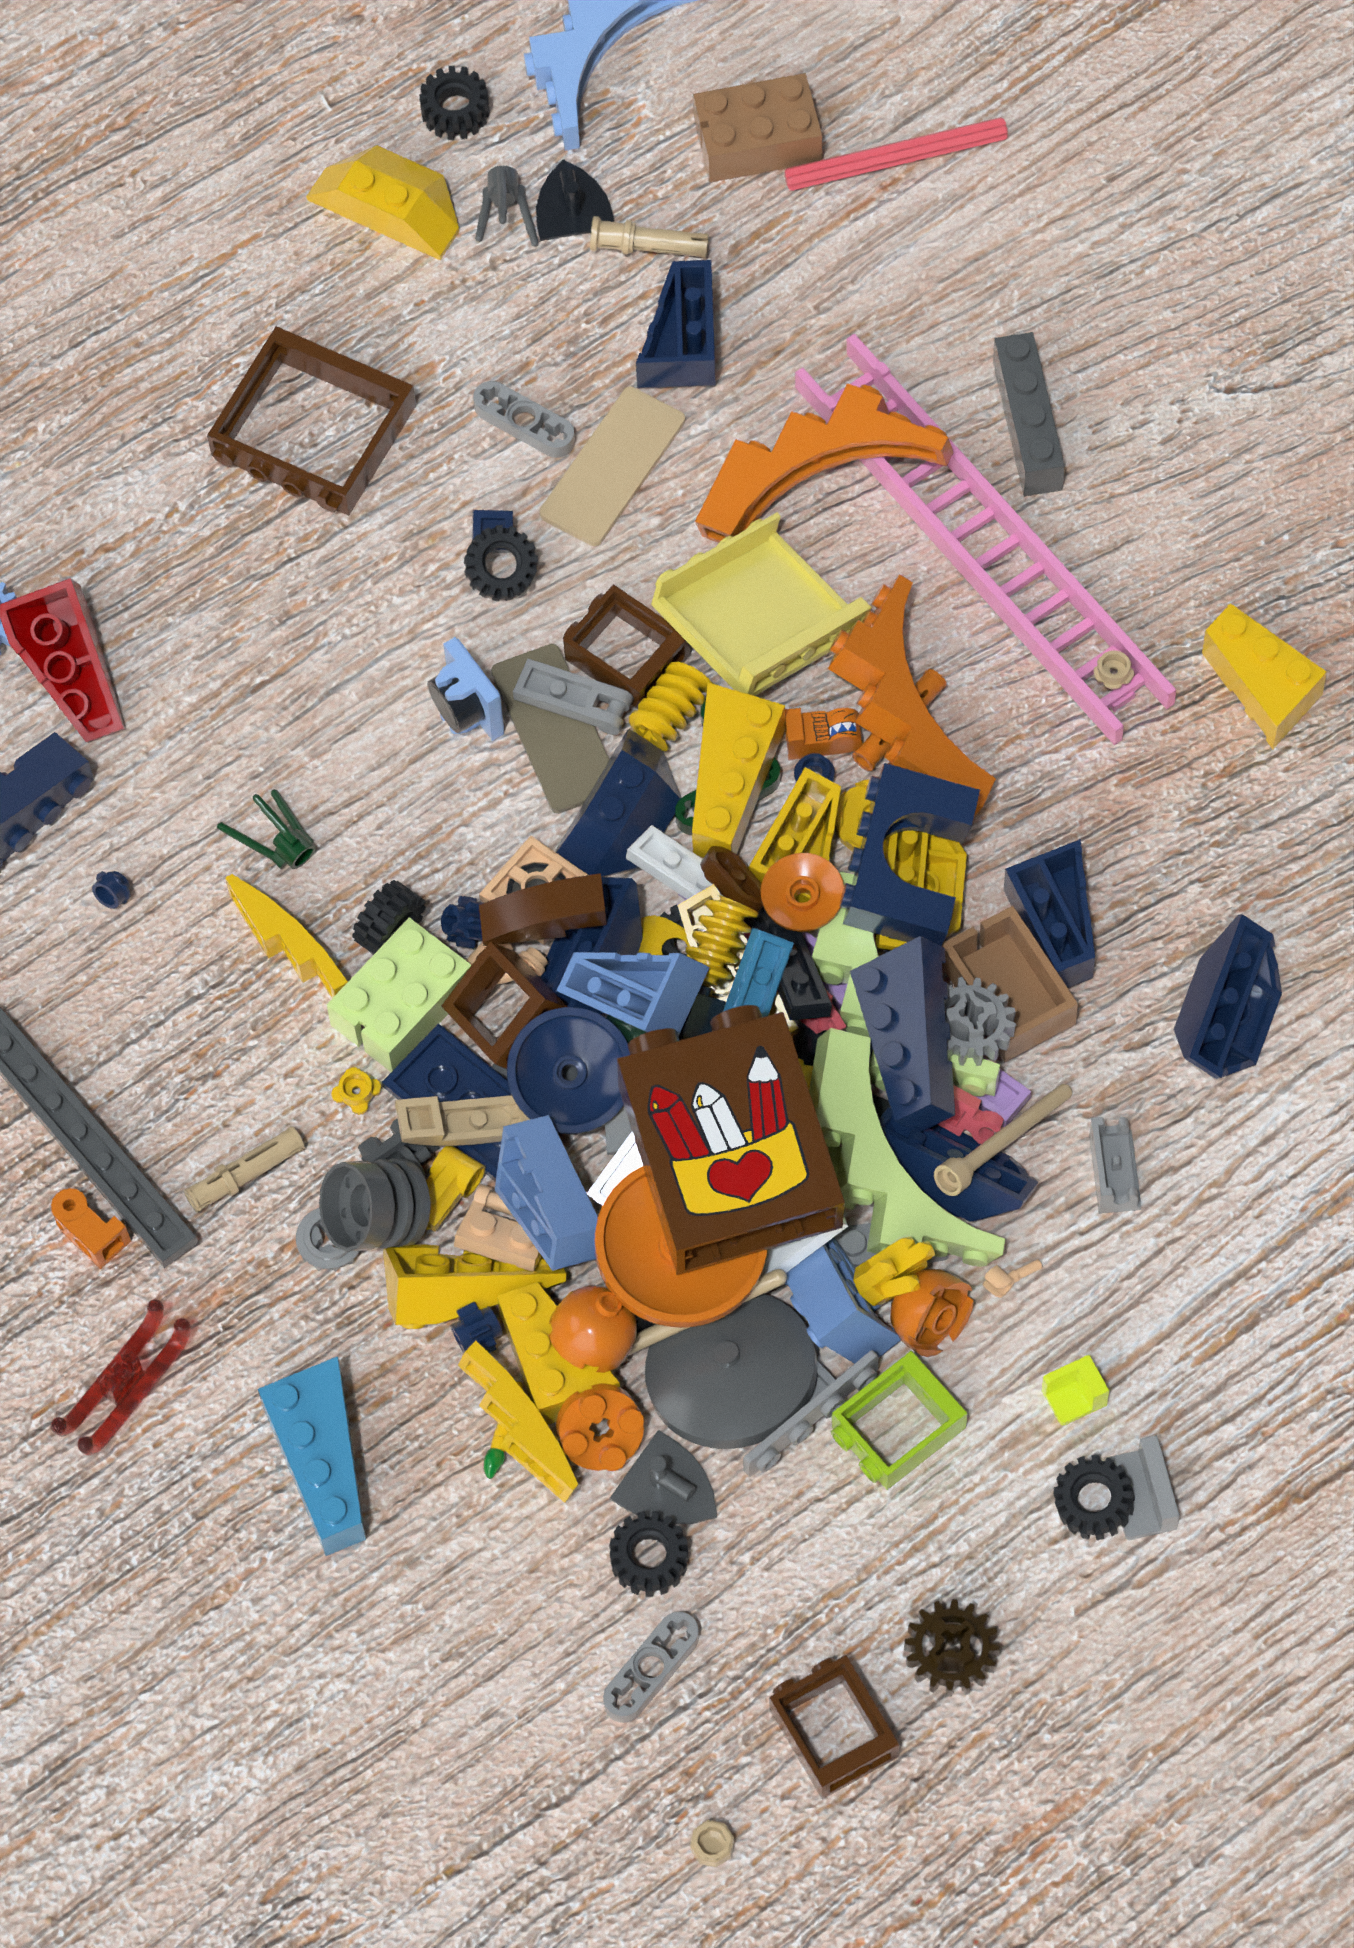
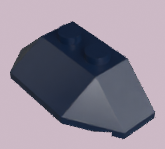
M628 729L555 852L587 875L601 873V877H607L640 869V867L626 859L627 849L651 825L664 833L675 814L677 802L681 799L663 751L631 729Z
M601 877L607 925L565 930L566 937L554 939L546 957L548 964L544 967L545 972L539 977L567 1007L583 1008L598 1014L604 1013L556 991L574 952L637 955L643 934L637 883L632 878Z
M1243 914L1235 917L1199 959L1173 1029L1184 1059L1215 1079L1228 1076L1257 1064L1282 995L1278 963L1272 948L1275 947L1274 935Z
M890 1107L879 1118L883 1134L900 1165L926 1195L953 1216L973 1222L1020 1209L1037 1188L1038 1181L1034 1177L1029 1176L1015 1159L1000 1151L973 1172L971 1184L956 1196L947 1195L939 1189L935 1182V1169L949 1158H964L981 1144L963 1132L960 1136H957L937 1124L919 1133L895 1122Z

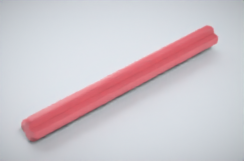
M999 117L790 167L785 170V182L788 189L793 191L1005 140L1008 136V129L1004 118Z

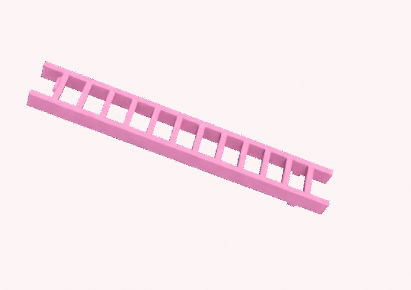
M855 333L847 338V355L864 373L863 376L850 383L851 385L860 388L861 385L871 386L874 384L887 398L886 406L889 413L898 411L910 419L911 423L923 428L926 425L939 428L892 376L890 369L885 363L880 362ZM804 368L795 372V388L828 423L845 387L834 395L828 396ZM951 440L950 443L954 453L947 466L961 482L927 505L911 487L944 465L926 461L904 477H901L887 462L891 458L890 456L859 459L1113 745L1122 741L1124 725L1109 709L1112 707V710L1115 712L1135 698L1134 691L1143 685L1150 690L1166 709L1175 704L1176 689ZM968 492H971L986 509L950 532L935 514ZM993 519H996L1010 536L977 559H974L961 545L960 541ZM1020 546L1035 564L999 587L984 569ZM1042 574H1045L1059 589V592L1024 615L1009 597ZM1069 601L1085 619L1049 643L1034 624ZM1095 629L1110 647L1074 671L1059 652ZM1112 650L1123 652L1131 661V668L1134 670L1135 676H1133L1129 684H1123L1120 689H1114L1099 699L1084 680L1094 674V667L1098 665L1097 661L1104 653Z

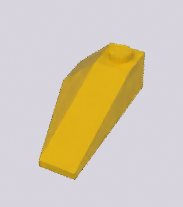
M417 1244L383 1249L388 1309L395 1325H401L407 1329H421L426 1324H440L458 1318L456 1310L472 1302L476 1303L478 1310L487 1306L497 1305V1295L537 1282L543 1289L566 1282L564 1268L552 1271L542 1256L535 1270L528 1271L517 1267L515 1264L500 1262L466 1250L460 1256L439 1254L440 1246Z

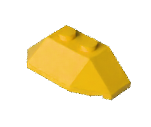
M378 145L326 167L306 196L307 201L438 260L442 259L459 233V226L444 175Z
M902 831L888 837L883 842L884 856L890 869L900 879L920 888L956 897L946 938L958 932L961 924L967 856L961 844L920 831ZM874 933L877 948L893 950L907 943Z

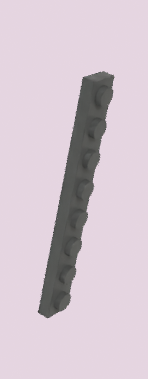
M0 1008V1075L159 1263L166 1268L198 1243L196 1236Z

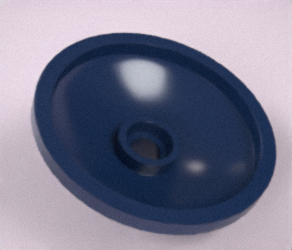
M564 1007L547 1011L531 1020L520 1031L511 1047L507 1062V1080L511 1095L519 1109L530 1120L549 1115L557 1133L580 1134L601 1127L610 1121L624 1105L618 1087L617 1058L630 1055L628 1043L612 1022L596 1012L576 1007ZM565 1066H572L576 1069L577 1077L574 1080L567 1081L562 1077L561 1070Z

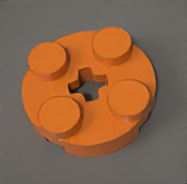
M602 1383L591 1385L592 1389L585 1390L580 1394L577 1391L569 1396L560 1408L556 1420L560 1445L569 1459L582 1468L594 1471L605 1469L607 1471H617L625 1465L626 1460L631 1458L638 1449L644 1434V1418L630 1394L622 1388ZM603 1418L608 1419L607 1425L610 1428L608 1432L601 1436H594L595 1433L590 1428V1425L592 1423L599 1424Z

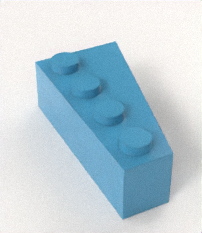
M337 1356L258 1389L265 1414L325 1556L366 1540L343 1377Z

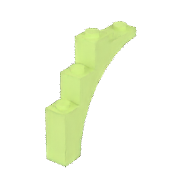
M838 871L844 886L846 883L852 884L854 874ZM840 908L838 914L828 924L819 929L812 958L823 982L833 985L847 984L840 1010V1016L846 1024V1028L842 1030L869 1037L850 971L879 956L873 933L844 925L843 920L846 909ZM873 1050L869 1063L870 1082L879 1089L886 1091ZM953 1054L948 1059V1061L952 1062L953 1085L973 1096H984L985 1094L995 1096L999 1081L1000 1064L982 1058L981 1066H977L973 1058H967L964 1066L959 1065V1056Z
M834 1028L827 1030L817 1040L809 1093L826 1145L837 1147L842 1144L837 1172V1180L842 1195L847 1196L849 1202L858 1205H871L874 1202L867 1251L877 1254L903 1237H912L915 1244L929 1241L933 1247L935 1257H945L947 1254L962 1257V1262L971 1266H987V1263L989 1264L1002 1256L1005 1238L976 1229L946 1212L917 1186L898 1162L883 1134L873 1104L869 1075L871 1038Z

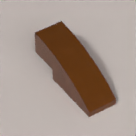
M601 873L547 882L500 896L479 905L483 946H487L490 941L496 944H507L566 937L565 930L607 925Z

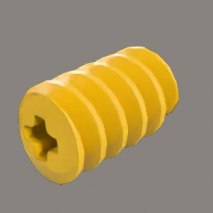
M671 662L666 668V674H662L656 681L657 686H652L647 693V698H643L638 704V710H634L629 716V724L632 730L662 751H667L669 748L662 738L668 741L676 740L678 735L673 727L677 729H684L687 722L682 715L686 717H693L696 710L691 703L702 705L705 702V697L701 691L707 693L708 682H712L702 672L688 664Z
M717 895L720 900H706L705 906L713 913V916L700 915L698 919L707 931H693L692 937L700 944V947L687 946L685 952L692 959L710 967L703 982L723 989L717 983V980H730L732 977L723 967L724 964H737L739 961L730 952V949H743L745 947V944L736 935L737 933H751L752 928L743 919L744 917H758L759 913L741 903Z

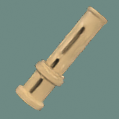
M594 216L590 251H597L598 248L621 250L623 254L627 255L633 253V250L706 258L709 233L645 228L636 226L633 220L617 223L601 221L600 217Z

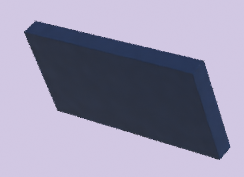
M439 1023L382 1081L383 1088L398 1100L437 1096L438 1102L511 1095L508 1081ZM501 1141L454 1146L486 1167L485 1174L496 1182Z

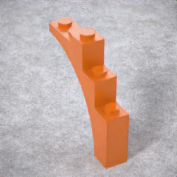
M847 383L828 423L813 413L807 412L805 415H801L791 411L772 451L766 445L754 440L746 443L735 439L695 523L702 537L719 543L727 536L732 535L734 537L745 531L775 500L799 482L827 468L854 460L885 456L918 458L947 466L954 452L949 437L943 430L932 425H926L923 428L911 423L910 419L900 413H889L885 400L877 389L868 385H861L859 388Z
M899 574L890 587L883 584L871 602V605L876 607L874 613L869 611L863 621L858 620L848 633L844 630L839 632L829 649L835 655L827 669L863 690L857 701V704L862 708L855 723L891 744L884 756L889 761L888 764L979 789L980 792L975 810L976 815L983 807L996 778L971 761L945 735L928 712L914 685L905 656L903 639L905 604L913 582Z

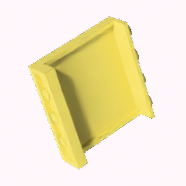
M778 512L764 520H755L745 531L734 537L732 535L725 537L716 547L706 553L699 552L695 554L686 564L676 570L669 569L662 573L655 583L656 589L651 603L666 621L734 690L756 696L831 652L829 649L839 632L844 630L848 633L858 620L863 621L872 608L862 597L847 604L776 532L781 518Z

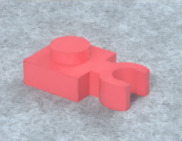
M953 1085L955 1116L937 1125L957 1136H960L965 1129L971 1132L975 1141L980 1144L984 1143L1001 1129L1004 1121L1003 1117L993 1111L979 1110L978 1108L982 1100Z

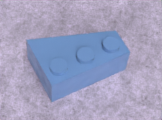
M574 952L556 991L643 1031L650 1032L657 1029L671 1028L675 1029L679 1036L710 967L681 953H669V955H651L649 953L620 955L618 953Z
M833 1237L786 1273L787 1280L785 1284L790 1287L793 1293L790 1297L791 1303L806 1318L810 1325L806 1328L807 1333L818 1347L824 1348L826 1346L854 1364L871 1350L879 1358L901 1340L894 1328H890L882 1323L875 1313L881 1305L872 1306L860 1296L853 1282L855 1267Z

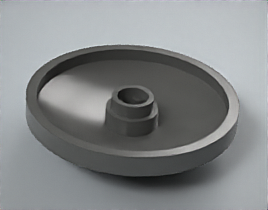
M762 1294L742 1303L733 1312L717 1321L690 1327L651 1345L645 1361V1381L655 1411L664 1424L674 1433L700 1446L734 1449L762 1442L803 1408L812 1395L817 1378V1356L813 1341L807 1333L806 1325L798 1314L782 1301Z

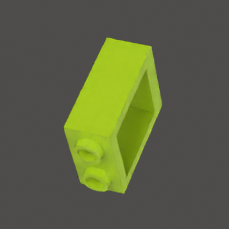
M910 1351L832 1412L833 1430H831V1435L844 1451L851 1449L861 1460L858 1463L859 1467L871 1482L879 1481L888 1490L966 1429L967 1412L919 1358ZM905 1384L941 1426L888 1467L852 1424Z

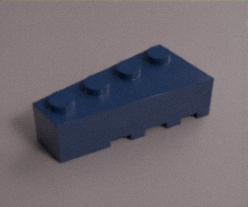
M56 732L16 759L12 772L9 774L0 772V869L3 862L14 852H20L27 847L32 836L40 828L53 823L59 817L62 808L73 798H79L84 795L94 780L89 761Z
M919 936L850 971L894 1120L919 1133L955 1116L952 1062L948 1061L947 1040H951L950 1024L945 1022L944 1000L948 999L947 982L943 981L942 963H946L945 948L923 936Z

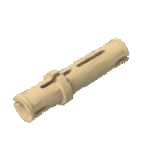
M290 1126L276 1137L264 1142L226 1166L220 1164L215 1167V1172L207 1178L184 1189L185 1196L193 1210L198 1213L226 1195H235L239 1192L238 1188L248 1181L270 1170L290 1156L304 1150V1143L295 1128Z

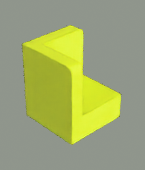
M1090 1355L1084 1356L1043 1376L1041 1391L1059 1424L1062 1426L1107 1406L1109 1389Z

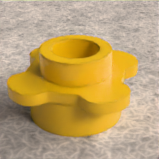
M351 1067L340 1078L338 1086L332 1089V1099L336 1103H344L351 1107L354 1114L361 1115L367 1112L368 1103L372 1097L381 1092V1084L377 1079H370L359 1068ZM354 1088L360 1089L358 1094H354L352 1091Z

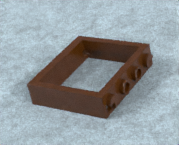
M275 326L207 434L211 456L225 466L234 465L246 470L253 478L265 482L268 480L278 484L293 496L301 497L303 495L312 499L327 511H339L349 516L416 407L414 385ZM282 363L389 409L388 414L343 487L235 440Z

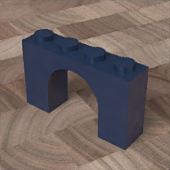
M884 763L879 776H871L867 786L865 800L871 801L869 812L863 811L856 833V835L863 837L861 848L854 847L848 866V871L854 872L852 884H845L839 907L846 909L843 924L904 942H909L919 936H923L942 946L948 934L956 897L920 888L900 879L886 862L883 842L898 832L920 831L963 843L972 827L980 790Z

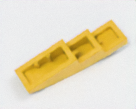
M231 874L225 877L229 896L268 959L283 951L302 983L318 976L331 998L347 984L348 981L325 949L294 917L267 895L237 876Z
M475 1340L464 1352L457 1366L487 1391L479 1406L508 1431L500 1447L565 1503L579 1484L559 1442L537 1407L509 1372Z

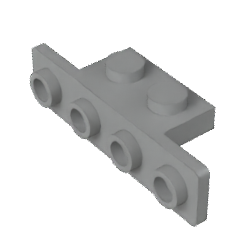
M873 1350L869 1351L836 1380L817 1361V1378L808 1403L744 1456V1472L749 1477L758 1470L762 1473L766 1472L780 1459V1452L791 1443L794 1445L800 1444L810 1435L814 1423L823 1416L826 1418L832 1417V1412L845 1403V1397L855 1389L860 1391L877 1377L878 1355Z

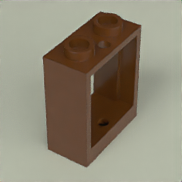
M614 584L604 595L600 593L593 599L584 618L579 623L577 621L572 623L563 636L565 660L594 680L629 692L633 696L631 705L638 709V704L642 699L647 698V693L652 686H657L656 681L662 674H666V668L671 662L684 663L690 656V644L666 619ZM616 616L660 645L631 679L587 650Z
M491 941L479 953L476 961L441 1005L495 1065L507 1069L511 1047L520 1031L537 1016L553 1009L567 1007L515 951ZM506 972L530 998L498 1040H496L473 1015Z
M846 1655L836 1661L834 1657H830L819 1662L811 1669L812 1674L799 1681L791 1678L782 1682L773 1690L774 1695L769 1697L770 1712L821 1799L828 1797L899 1757V1743ZM842 1683L875 1738L820 1768L788 1712Z

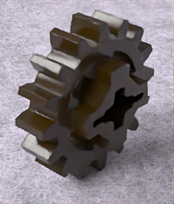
M952 1599L950 1609H944L939 1601H935L933 1614L930 1615L927 1611L921 1609L918 1616L921 1625L910 1622L908 1626V1633L914 1638L905 1639L904 1650L913 1652L906 1657L907 1668L918 1666L915 1680L921 1682L928 1678L930 1680L929 1691L932 1693L938 1689L939 1685L945 1686L947 1697H952L954 1687L959 1686L963 1693L968 1695L970 1694V1682L974 1681L983 1687L986 1682L983 1671L994 1673L996 1670V1662L991 1658L999 1656L1000 1645L991 1642L998 1637L997 1628L986 1629L989 1623V1615L985 1613L975 1617V1604L970 1603L965 1610H960L957 1599ZM947 1622H956L960 1624H947ZM927 1635L929 1642L934 1647L929 1651L928 1656L925 1657L922 1644ZM979 1638L982 1652L977 1661L975 1654L970 1648L975 1645V1641ZM947 1643L951 1647L959 1644L960 1652L957 1653L954 1649L945 1652L944 1644ZM943 1671H954V1672H958V1673L951 1674V1673H945V1672H943Z

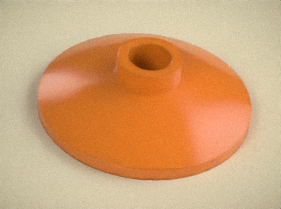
M811 853L791 854L779 859L766 872L761 884L762 904L768 916L783 928L799 932L816 930L828 924L838 914L841 908L839 905L844 889L843 880L835 866L825 858ZM801 893H806L811 897L808 902L804 903L796 901L795 898Z

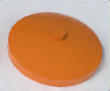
M643 1166L629 1173L612 1189L601 1207L595 1229L594 1247L596 1262L600 1275L609 1291L613 1293L626 1309L638 1317L668 1327L701 1326L717 1321L733 1312L750 1296L756 1287L767 1255V1250L676 1275Z

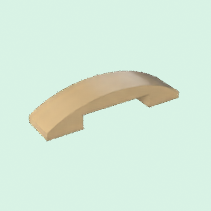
M512 1095L438 1102L437 1096L395 1101L401 1140L404 1143L417 1145L457 1146L500 1142L502 1140L503 1126L530 1120L519 1109Z

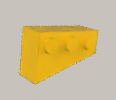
M538 1282L497 1295L499 1313L527 1393L547 1425L556 1423L563 1403L575 1392L578 1391L580 1394L585 1390L592 1389L591 1385L600 1383L620 1387L619 1381L610 1371L605 1373L596 1372L599 1367H592L587 1364L583 1369H580L559 1355L549 1337L552 1331L549 1320L557 1305Z

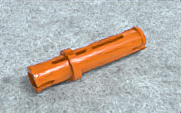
M927 669L915 684L926 708L940 691L947 686L945 679L933 669ZM871 733L864 743L854 751L852 757L861 768L866 771H872L886 754L891 744Z

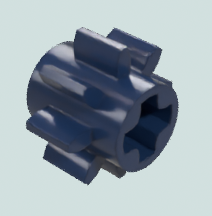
M459 896L458 905L449 904L442 913V931L448 935L446 940L456 943L457 947L474 949L475 940L483 941L479 905L483 903L477 902V898Z
M472 1302L456 1310L459 1321L451 1324L450 1327L463 1353L475 1340L488 1353L497 1350L495 1338L503 1335V1332L489 1306L478 1310L476 1303Z

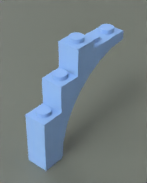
M568 0L569 14L562 15L564 32L529 37L530 53H524L527 76L534 75L537 90L546 89L548 105H556L557 113L551 114L555 137L562 136L565 151L580 148L578 118L581 98L590 75L604 54L625 33L647 18L674 6L698 0Z

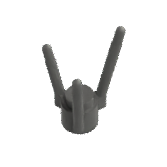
M502 165L492 168L487 175L488 186L482 189L483 201L477 224L476 241L480 242L483 239L491 202L498 206L499 222L505 224L507 220V206L512 205L517 200L531 244L534 247L538 246L536 230L525 198V186L518 184L517 171L513 167Z

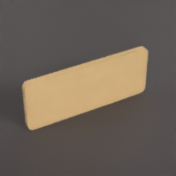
M634 387L625 388L541 506L540 518L591 546H599L684 426V413Z

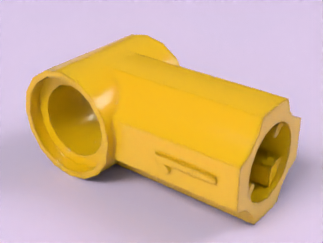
M445 1146L439 1152L430 1168V1176L426 1183L428 1185L431 1205L426 1230L436 1232L462 1197H469L476 1190L484 1176L486 1167L454 1146Z

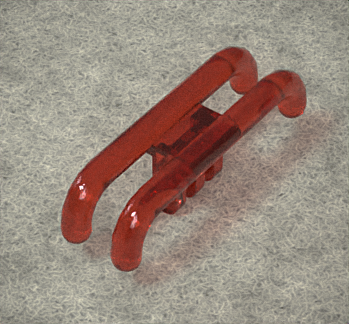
M158 1299L149 1301L143 1322L64 1418L55 1417L51 1421L50 1427L52 1432L59 1437L70 1435L84 1422L101 1399L106 1397L117 1406L91 1437L82 1436L77 1442L78 1450L86 1456L94 1455L102 1450L183 1351L191 1334L190 1322L183 1317L175 1321L174 1331L170 1340L144 1371L137 1355L156 1333L164 1316L163 1303Z

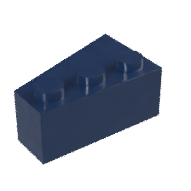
M712 260L672 261L658 300L654 319L650 322L645 344L636 361L637 388L716 385Z
M1081 839L1006 868L1004 892L1011 906L1015 908L1067 988L1092 979L1095 951L1090 911L1088 909Z

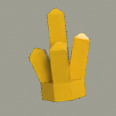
M903 1237L857 1266L853 1282L860 1296L872 1306L883 1305L896 1296L918 1291L920 1289L917 1274H914L928 1267L927 1260L935 1256L933 1247L929 1241L915 1244L912 1237Z

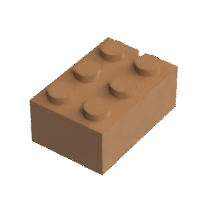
M806 73L693 94L694 122L700 147L702 148L709 183L787 169L822 160V134Z
M1013 906L981 922L979 944L982 948L977 950L978 933L974 926L943 942L942 947L945 948L946 963H942V968L955 988L958 984V978L963 977L967 985H973L977 977L981 979L982 988L987 989L992 983L996 984L995 995L997 997L1003 994L1009 996L1007 1007L1015 1008L1016 1012L1013 1022L1016 1023L1014 1037H1010L1007 1051L1001 1049L998 1051L1004 1063L1076 1025L1077 1001Z

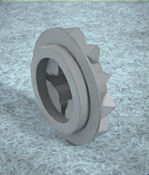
M317 1208L308 1213L302 1219L296 1231V1245L304 1262L307 1261L318 1271L323 1268L332 1269L335 1272L341 1266L352 1264L359 1251L347 1252L341 1249L338 1250L330 1244L322 1247L323 1239L320 1228L324 1233L325 1230L321 1223L320 1210Z

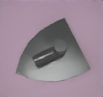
M659 1430L610 1497V1500L635 1515L638 1512L645 1511V1517H652V1511L660 1512V1518L665 1520L668 1515L673 1518L674 1524H695L717 1518L714 1493L705 1471L689 1451Z

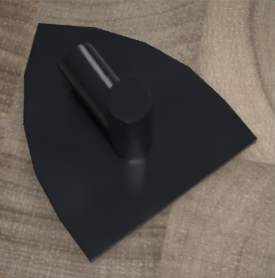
M564 159L550 172L539 192L536 204V223L540 241L591 233L594 216L600 217L601 221L615 222L608 197L598 182L582 168Z

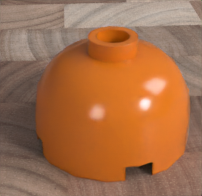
M926 1269L915 1273L914 1275L917 1274L920 1289L896 1296L891 1303L890 1321L895 1332L906 1346L924 1357L934 1356L942 1352L943 1350L937 1346L948 1334L952 1342H954L967 1324L973 1309L974 1300L967 1296L968 1291H972L971 1286L941 1269Z
M588 1285L571 1291L555 1308L549 1320V1324L551 1323L552 1327L549 1337L559 1355L580 1369H583L586 1364L592 1367H599L596 1372L600 1373L617 1369L633 1347L637 1332L634 1313L626 1309L608 1288L598 1285Z

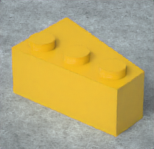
M1231 603L1205 630L1203 656L1228 690L1236 694L1245 707V713L1251 721L1255 720L1266 735L1267 743L1274 749L1323 695L1327 671Z
M806 767L804 768L748 867L761 884L768 869L785 856L796 853H811L829 861L841 791L840 785ZM801 893L795 899L800 903L808 902L811 897L806 893Z

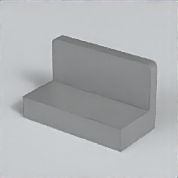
M1157 1435L1141 1438L1138 1451L1108 1457L1114 1460L1115 1466L1121 1465L1125 1470L1134 1492L1133 1515H1128L1129 1523L1125 1528L1123 1527L1125 1538L1133 1540L1177 1530L1180 1515Z

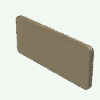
M548 644L496 663L492 666L491 672L551 810L559 814L583 805L607 765L609 758L593 725L514 700L513 690L527 659L570 672L559 647L556 644Z

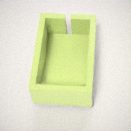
M408 918L327 1004L330 1024L358 1047L363 1043L365 1052L392 1072L431 1030L448 1015L441 1005L472 965L411 918Z

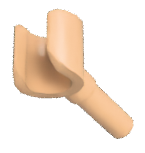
M1036 1259L1016 1270H1012L1008 1274L996 1265L986 1273V1280L982 1285L991 1294L1001 1298L1011 1290L1014 1283L1042 1269V1264L1039 1259Z

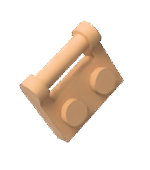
M479 1184L473 1202L455 1234L454 1247L500 1262L515 1264L517 1267L528 1271H534L541 1258V1254L518 1222L486 1212L487 1208L513 1216L499 1195L493 1192V1187Z

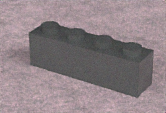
M1029 332L994 338L993 365L1023 496L1062 491L1065 466L1034 333Z

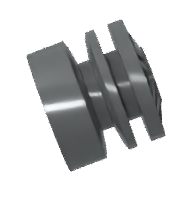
M393 1158L390 1160L379 1159L373 1162L367 1160L342 1162L333 1165L325 1175L320 1188L319 1210L321 1223L326 1235L336 1248L350 1252L371 1250L377 1247L383 1249L406 1247L416 1244L425 1233L430 1217L431 1202L429 1190L422 1171L412 1161L404 1158Z

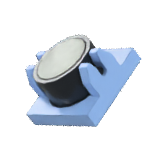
M454 637L443 644L446 666L441 669L436 677L427 682L429 693L440 712V718L447 722L452 734L467 733L481 725L493 741L502 736L505 731L500 694L461 641Z

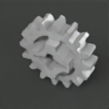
M963 977L958 978L956 988L947 983L948 999L944 1000L945 1022L950 1024L951 1039L947 1040L948 1059L953 1054L959 1056V1065L964 1066L967 1058H973L975 1064L981 1066L984 1055L995 1061L998 1057L999 1049L1007 1051L1009 1048L1010 1037H1014L1016 1023L1013 1021L1016 1011L1015 1008L1007 1007L1009 1000L1007 994L998 997L995 995L996 984L992 983L987 989L982 988L981 979L977 977L973 985H967Z

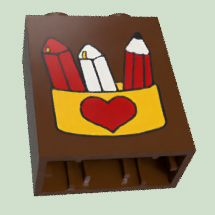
M756 1005L731 1008L716 1015L710 1021L713 1032L680 1041L675 1029L653 1030L631 1040L628 1043L630 1055L617 1058L618 1087L676 1275L843 1228L845 1201L784 1012L762 1017L760 1009Z

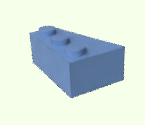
M549 1115L503 1126L494 1189L519 1225H521L552 1271L596 1259L594 1241L598 1216Z

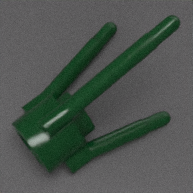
M276 789L271 791V796L290 825L288 827L260 795L254 794L252 797L261 811L280 831L273 840V845L276 847L275 851L222 822L217 824V828L220 831L269 858L280 869H283L287 864L292 869L301 867L311 858L316 849V846L313 844L314 840L304 831Z

